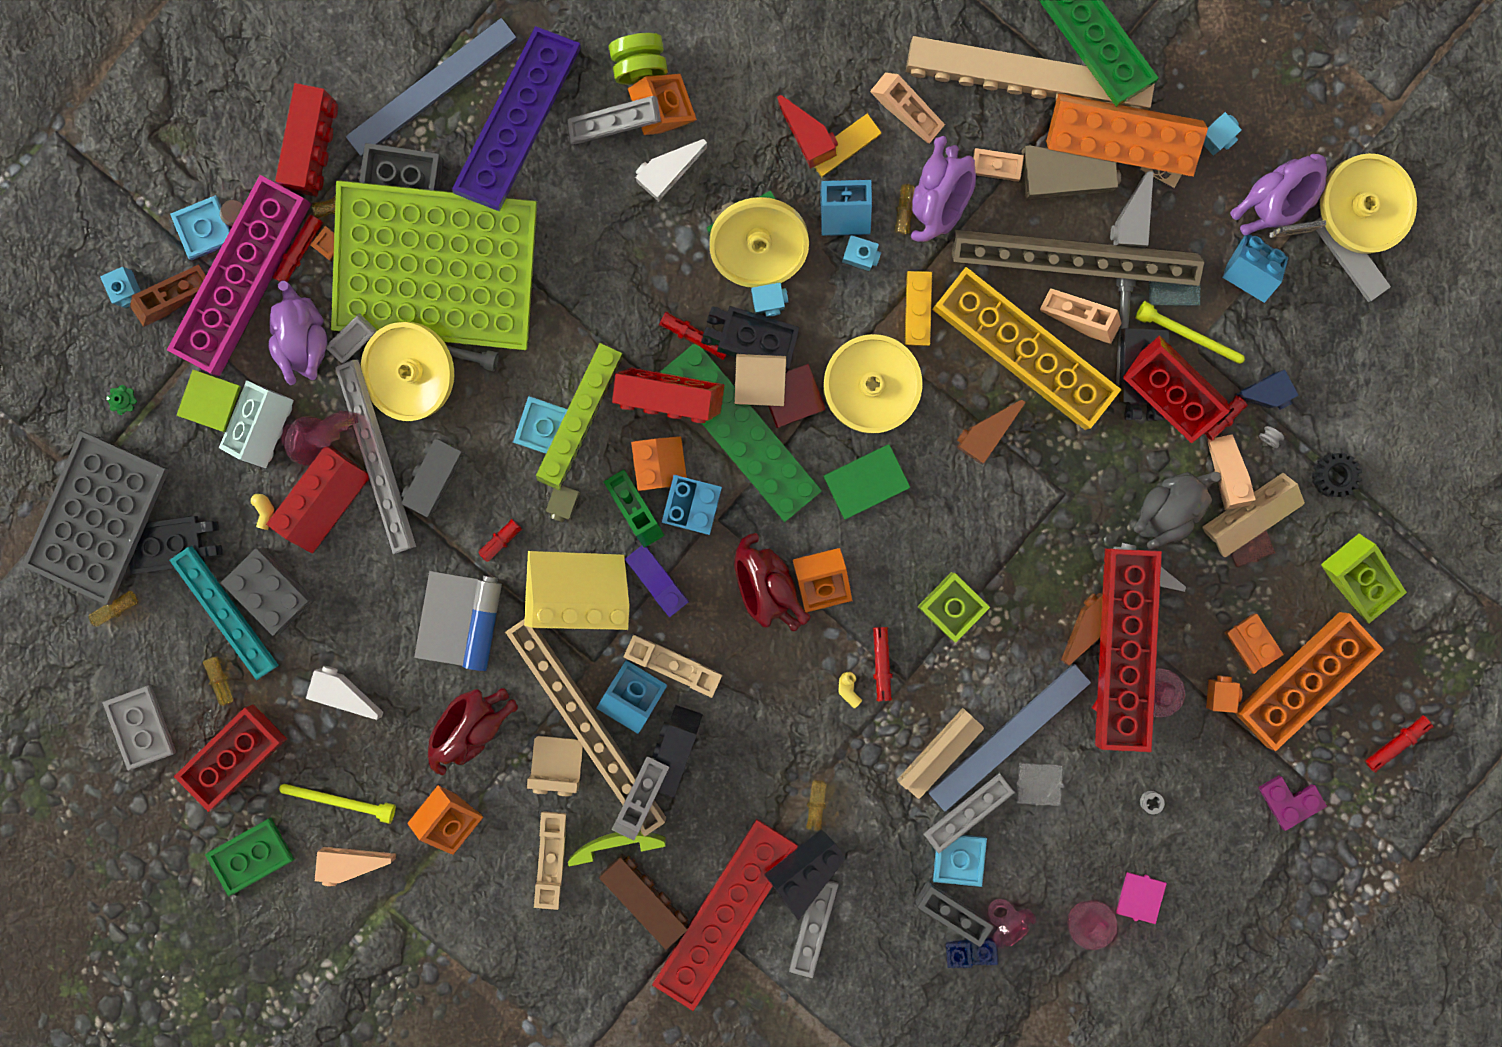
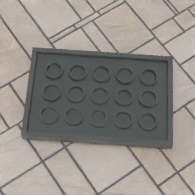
M79 431L22 566L98 602L112 605L169 469L89 433Z

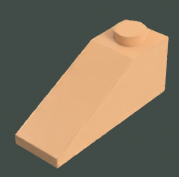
M885 73L870 91L887 110L927 143H931L945 125L898 74Z
M1051 288L1040 308L1041 312L1088 337L1109 344L1112 343L1121 325L1118 310Z
M1233 435L1217 437L1213 441L1208 439L1215 472H1219L1221 475L1218 485L1224 509L1229 510L1249 506L1255 501L1250 476Z
M323 847L317 852L315 881L322 882L324 886H336L337 883L391 864L396 859V854Z

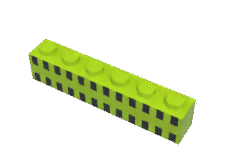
M599 343L536 474L537 481L560 491L622 362L621 352Z

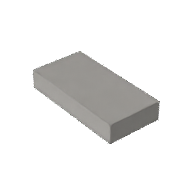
M359 313L327 344L326 349L338 361L344 364L377 330Z

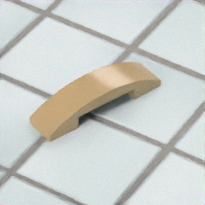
M636 635L632 636L623 656L643 667H648L688 685L690 688L713 698L722 678L720 673Z
M542 811L534 908L558 910L565 853L566 813Z

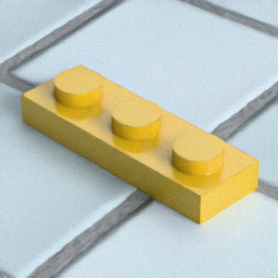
M907 271L905 346H930L932 272Z

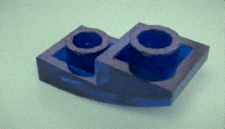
M986 938L981 947L970 940L946 942L948 968H972L973 965H998L999 963L997 938Z

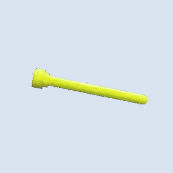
M1146 301L1141 304L1135 318L1143 323H1151L1153 321L1238 364L1243 363L1245 360L1244 355L1157 313L1154 305Z
M282 784L279 787V791L283 794L376 815L380 822L391 824L395 815V804L385 802L377 806L288 784Z

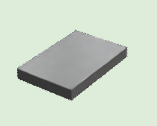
M152 685L102 702L128 771L176 753Z

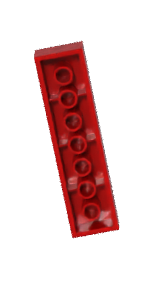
M1105 548L1095 746L1101 750L1152 752L1162 551Z

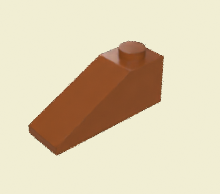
M198 264L132 295L130 308L142 326L145 327L166 317L195 298L206 275Z
M1019 400L970 427L969 430L964 429L957 438V441L960 442L957 448L979 464L985 463L1026 402Z
M1094 593L1084 601L1085 606L1080 610L1061 659L1064 664H1072L1101 637L1103 594L1098 593L1096 595Z

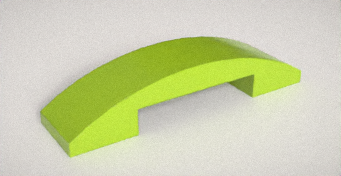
M639 831L635 840L617 832L607 834L579 848L570 856L568 865L574 866L593 862L595 858L594 851L637 842L640 843L641 852L665 847L666 837L655 833H649L644 837L641 831Z

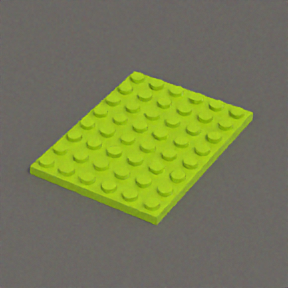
M336 181L331 330L341 331L360 313L377 331L393 323L415 322L433 330L444 342L527 350L537 201L506 198L499 212L455 195L453 192Z

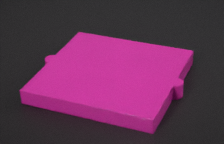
M1127 872L1116 913L1131 917L1134 921L1142 920L1156 924L1167 883L1152 879L1148 875L1141 876Z

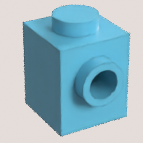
M1224 112L1208 127L1203 145L1212 155H1215L1223 147L1228 150L1238 141L1236 135L1241 131L1238 121L1233 116L1227 115Z
M851 235L842 263L870 271L872 265L877 266L881 255V252L877 251L879 244Z
M121 267L100 276L112 304L123 308L130 307L132 295L141 291L132 270Z
M781 283L751 288L756 314L766 313V317L780 315V310L785 308L784 303H788L786 288H781Z

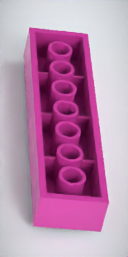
M259 175L167 351L210 374L221 375L272 276L282 260V255L286 253L310 208L311 203Z

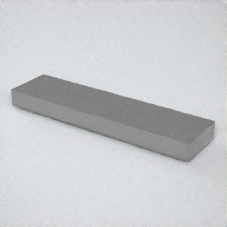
M650 96L569 118L567 121L571 143L579 144L659 123L661 119L658 99L655 96Z
M1322 217L1311 223L1313 227L1324 225ZM1325 226L1316 229L1317 233L1368 302L1374 300L1391 287L1368 254L1356 253L1342 247L1331 237Z
M998 773L925 831L923 835L937 853H941L1015 792L1001 774Z
M829 880L804 913L789 972L813 978L839 885L838 882Z

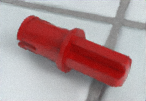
M511 519L497 534L493 533L494 537L479 550V555L485 561H490L503 547H508L507 544L522 531V528Z

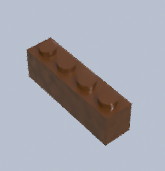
M622 853L601 872L599 879L666 950L688 930V918L680 909L676 911L670 905L671 900L663 891L659 893L655 889V883L646 873L644 875L641 874L637 869L638 864L631 856L628 855L626 857Z

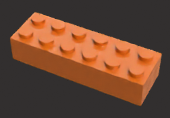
M1058 93L1046 143L1049 150L1194 177L1208 127L1203 120L1123 105L1116 107L1112 103Z
M1339 612L1238 707V713L1235 714L1267 748L1277 751L1384 649L1351 614Z

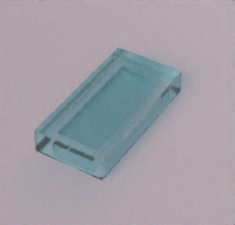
M1149 281V303L1154 306H1199L1200 285Z

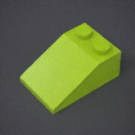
M1357 534L1321 564L1331 581L1368 624L1407 593L1377 545L1361 534Z

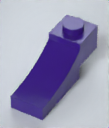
M641 545L625 558L626 562L669 617L689 602L647 547L644 548Z

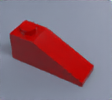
M778 96L779 107L810 169L837 156L836 147L838 142L833 132L828 133L823 124L784 96Z

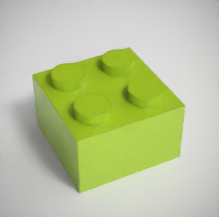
M950 572L917 606L955 643L990 608L954 572Z

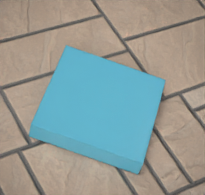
M216 195L170 214L189 260H194L221 249L231 230V227L220 218L222 205Z
M528 396L513 443L547 453L568 409Z
M962 835L941 853L936 851L933 882L982 887L987 838L983 836Z

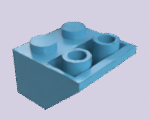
M871 180L822 181L820 186L821 236L870 235L872 213Z
M1249 234L1243 237L1227 263L1223 278L1265 303L1282 283L1288 257L1281 250L1274 249L1265 244L1261 238Z
M674 475L662 523L710 535L722 487Z

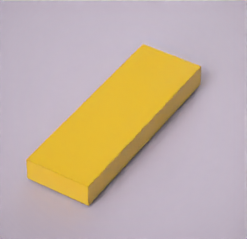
M868 113L835 136L838 142L836 147L837 156L814 167L821 177L827 175L881 135V131Z

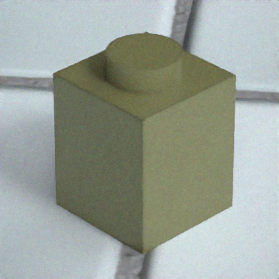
M563 485L560 491L554 488L546 508V512L551 513L550 518L560 522H564L565 518L571 520L581 492Z

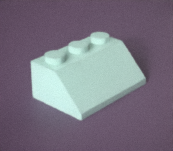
M246 380L219 448L242 461L266 468L268 462L273 458V450L277 440L283 433V425L292 411L294 400Z

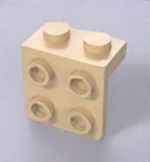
M537 736L534 739L531 775L528 778L527 789H533V793L537 794L558 791L557 795L572 796V793H577L580 785L583 746L580 741L570 738Z

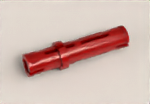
M309 214L286 254L282 255L283 260L272 278L279 282L289 281L296 267H300V261L323 225L321 220Z
M667 311L665 312L659 326L677 334L681 340L684 338L724 360L726 354L717 352L718 345L709 346L701 343L703 331L690 325L691 322L683 321Z
M873 627L876 674H873V678L876 679V701H883L884 697L885 701H891L890 679L893 678V674L890 673L888 627H881V636L880 627Z
M1422 715L1409 727L1402 728L1400 734L1366 759L1365 763L1376 773L1411 744L1414 746L1417 740L1434 728V726Z

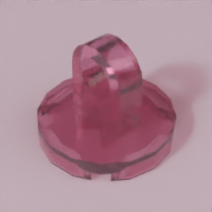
M304 416L284 427L281 441L286 449L287 456L293 462L304 466L311 465L325 445L329 446L328 429H325L322 420L311 416Z
M1156 668L1153 716H1171L1180 709L1184 702V684L1179 676L1170 670Z
M1003 899L992 901L988 908L989 918L998 929L993 936V942L1000 949H1004V944L1008 947L1018 942L1028 933L1030 922L1035 924L1036 916L1029 908L1017 912L1009 902ZM998 907H1004L1008 912L1005 917L998 918L994 915V910Z
M1098 900L1083 901L1071 910L1068 916V931L1072 939L1079 946L1089 950H1098L1106 947L1113 940L1117 932V920L1106 904Z

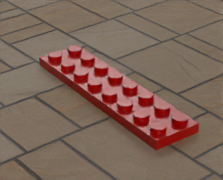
M756 818L692 919L688 930L682 935L654 979L652 986L694 1011L771 890L772 885L764 874L795 851L798 844Z

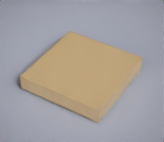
M737 354L735 404L784 406L786 356Z

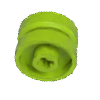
M657 33L627 35L609 44L611 60L616 62L613 67L616 83L632 85L646 76L666 75L668 73L666 59L660 55L664 51L662 37Z

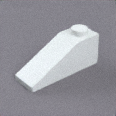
M702 139L653 158L648 164L644 162L636 171L637 176L635 178L637 183L659 202L707 149V142Z
M323 666V668L314 670L306 699L376 720L382 717L383 711L349 679L337 673L338 670L336 668Z

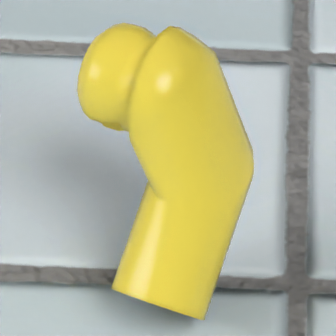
M254 494L251 497V504L260 514L256 527L268 530L269 526L266 524L274 514V507L267 496Z
M846 672L839 678L838 692L853 708H856L862 702V699L854 692L856 676L852 672Z

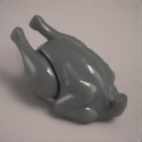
M1185 472L1164 480L1162 486L1155 487L1148 493L1143 502L1139 520L1134 526V531L1142 537H1154L1153 540L1147 543L1148 549L1154 550L1166 543L1182 540L1192 533L1194 524L1202 519L1212 503L1208 490L1213 483L1220 481V473L1211 472L1195 477L1193 474Z

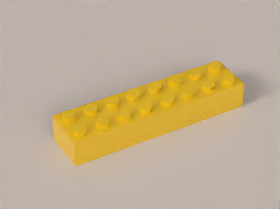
M967 267L964 268L932 309L1084 430L1092 428L1121 391L1118 386Z

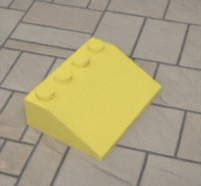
M528 551L525 626L531 628L628 630L629 597L624 555Z

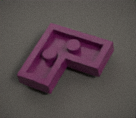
M1278 775L1258 787L1284 831L1327 807L1316 786L1313 784L1292 795L1284 779Z

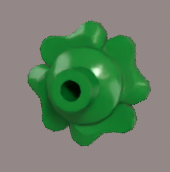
M125 385L110 389L111 395H108L106 400L110 404L111 411H117L119 415H123L127 411L134 410L133 405L137 403V399L134 397L133 389H127Z

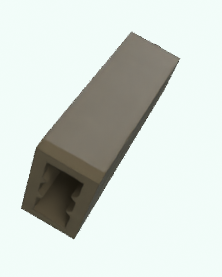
M1031 145L1025 146L1021 151V154L1024 155L1022 165L1026 200L1113 192L1121 182V173L1119 169H1116V162Z

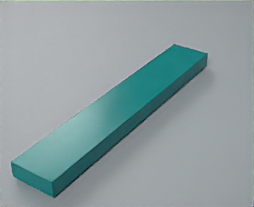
M192 545L169 560L256 680L278 666L277 662Z

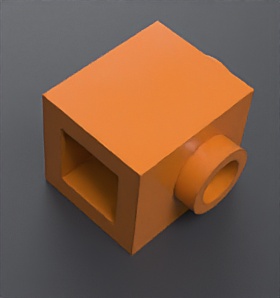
M1217 675V680L1209 679L1206 708L1212 711L1238 713V702L1242 700L1240 683L1232 681L1230 676Z

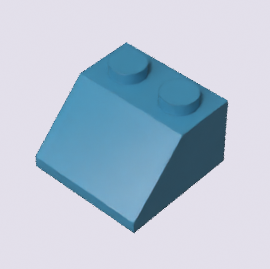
M626 660L596 709L638 734L666 689L667 684Z

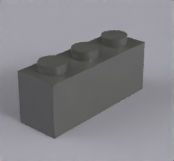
M437 438L433 442L429 441L424 450L426 456L423 462H419L413 471L414 480L411 485H406L401 495L404 498L401 503L402 505L426 517L433 516L465 455V452Z
M930 881L926 882L915 900L919 909L979 947L982 946L994 927L988 918Z

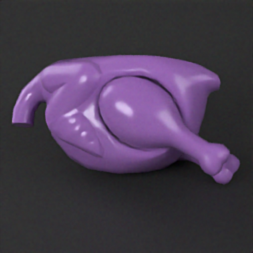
M945 136L935 138L933 154L924 165L919 185L914 190L912 211L917 219L926 226L924 231L915 230L912 232L911 238L917 242H927L940 234L949 233L961 218L975 188V160L972 156H966L961 159L957 158L959 152L957 145L947 147L946 154L948 157L944 158L943 150L947 143Z
M1311 154L1310 157L1292 159L1277 167L1272 173L1261 177L1254 184L1245 200L1230 212L1234 220H1239L1248 209L1254 206L1260 219L1241 225L1240 230L1242 234L1247 236L1264 228L1289 226L1300 220L1310 208L1317 204L1325 189L1327 175L1326 158L1320 154Z
M281 281L278 284V288L282 290V302L271 307L270 333L273 336L269 340V351L274 361L281 368L286 382L289 385H294L296 378L293 370L310 380L316 379L317 369L325 356L327 334L322 327L324 320L312 300L306 297L301 298L288 282Z

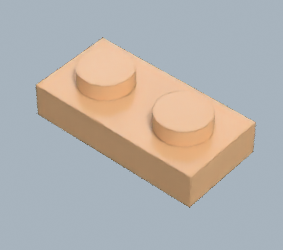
M975 148L973 159L975 160L976 175L1019 182L1024 155Z

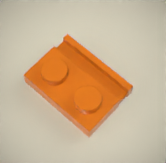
M1253 613L1235 625L1234 628L1225 632L1253 674L1284 655L1256 613Z

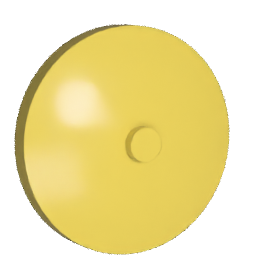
M1379 154L1357 155L1337 165L1328 175L1325 189L1320 197L1321 217L1328 233L1342 247L1362 254L1381 252L1398 244L1411 229L1417 211V196L1411 178L1397 162Z
M763 197L745 199L728 207L714 222L709 239L710 254L718 271L736 284L753 288L782 283L798 272L806 260L809 250L807 227L799 213L784 202Z
M415 322L389 324L379 329L364 348L361 370L370 399L381 412L389 417L402 421L423 419L436 413L449 398L454 383L452 357L444 341L430 328Z
M863 335L846 342L830 359L824 375V394L830 410L844 425L863 433H882L898 427L912 415L922 393V374L917 360L902 343L883 335Z

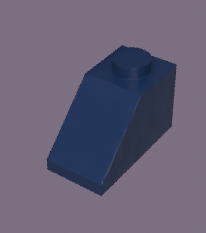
M1285 369L1277 371L1234 394L1241 397L1244 401L1266 408L1278 407L1279 410L1293 404L1291 399L1299 396Z

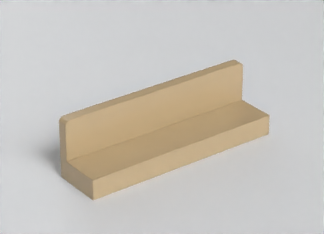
M1282 473L1254 492L1255 501L1252 504L1226 510L1203 526L1204 532L1216 542L1223 557H1227L1304 505L1302 494L1295 481Z
M962 708L899 776L898 782L920 799L983 731L984 727Z

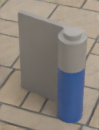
M429 571L414 658L461 665L472 670L487 671L502 584L497 582L498 578L483 576V580Z

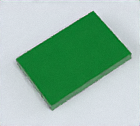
M890 444L823 476L844 520L910 488Z
M271 817L205 854L228 897L295 860Z

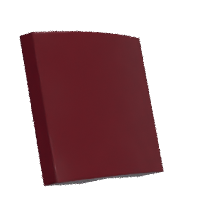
M809 364L785 373L784 406L768 405L776 428L826 410Z

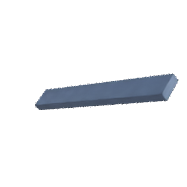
M500 18L354 129L346 138L363 158L365 143L380 145L517 40L516 36L503 19Z
M1072 664L928 792L929 795L946 812L1091 682L1075 664Z

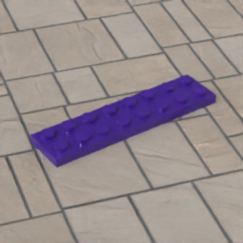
M534 27L452 188L453 194L500 212L581 49L579 42L542 28Z

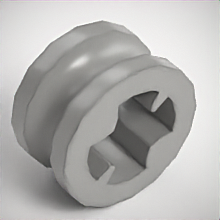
M1265 426V433H1261L1259 438L1268 445L1278 448L1280 445L1279 441H1283L1285 438L1284 435L1270 426Z
M1147 791L1140 798L1142 809L1149 814H1158L1164 808L1163 797L1155 791ZM1157 797V799H1155V801L1158 802L1156 807L1151 806L1149 809L1147 807L1149 806L1147 800Z

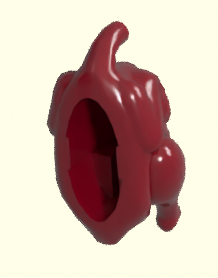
M757 533L745 536L741 539L736 550L734 566L741 597L747 612L764 628L771 625V620L779 618L789 626L791 631H797L801 625L807 624L811 616L798 603L795 584L787 566L773 550H756L750 547L751 544L758 543L759 537ZM787 610H792L798 619L793 618Z
M501 688L497 693L487 697H482V692L474 689L457 696L451 701L436 723L429 739L428 761L430 768L436 774L444 775L447 771L446 766L440 763L449 764L453 762L457 765H464L484 750L485 744L497 734L504 719L517 711L518 705L516 701L510 699L500 711L495 713L492 705L499 701H506L509 698L505 688Z

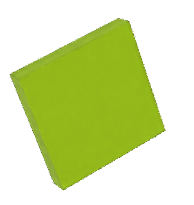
M192 370L176 416L226 432L241 386L197 370Z

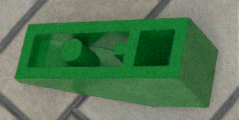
M624 469L604 481V484L644 548L665 536Z

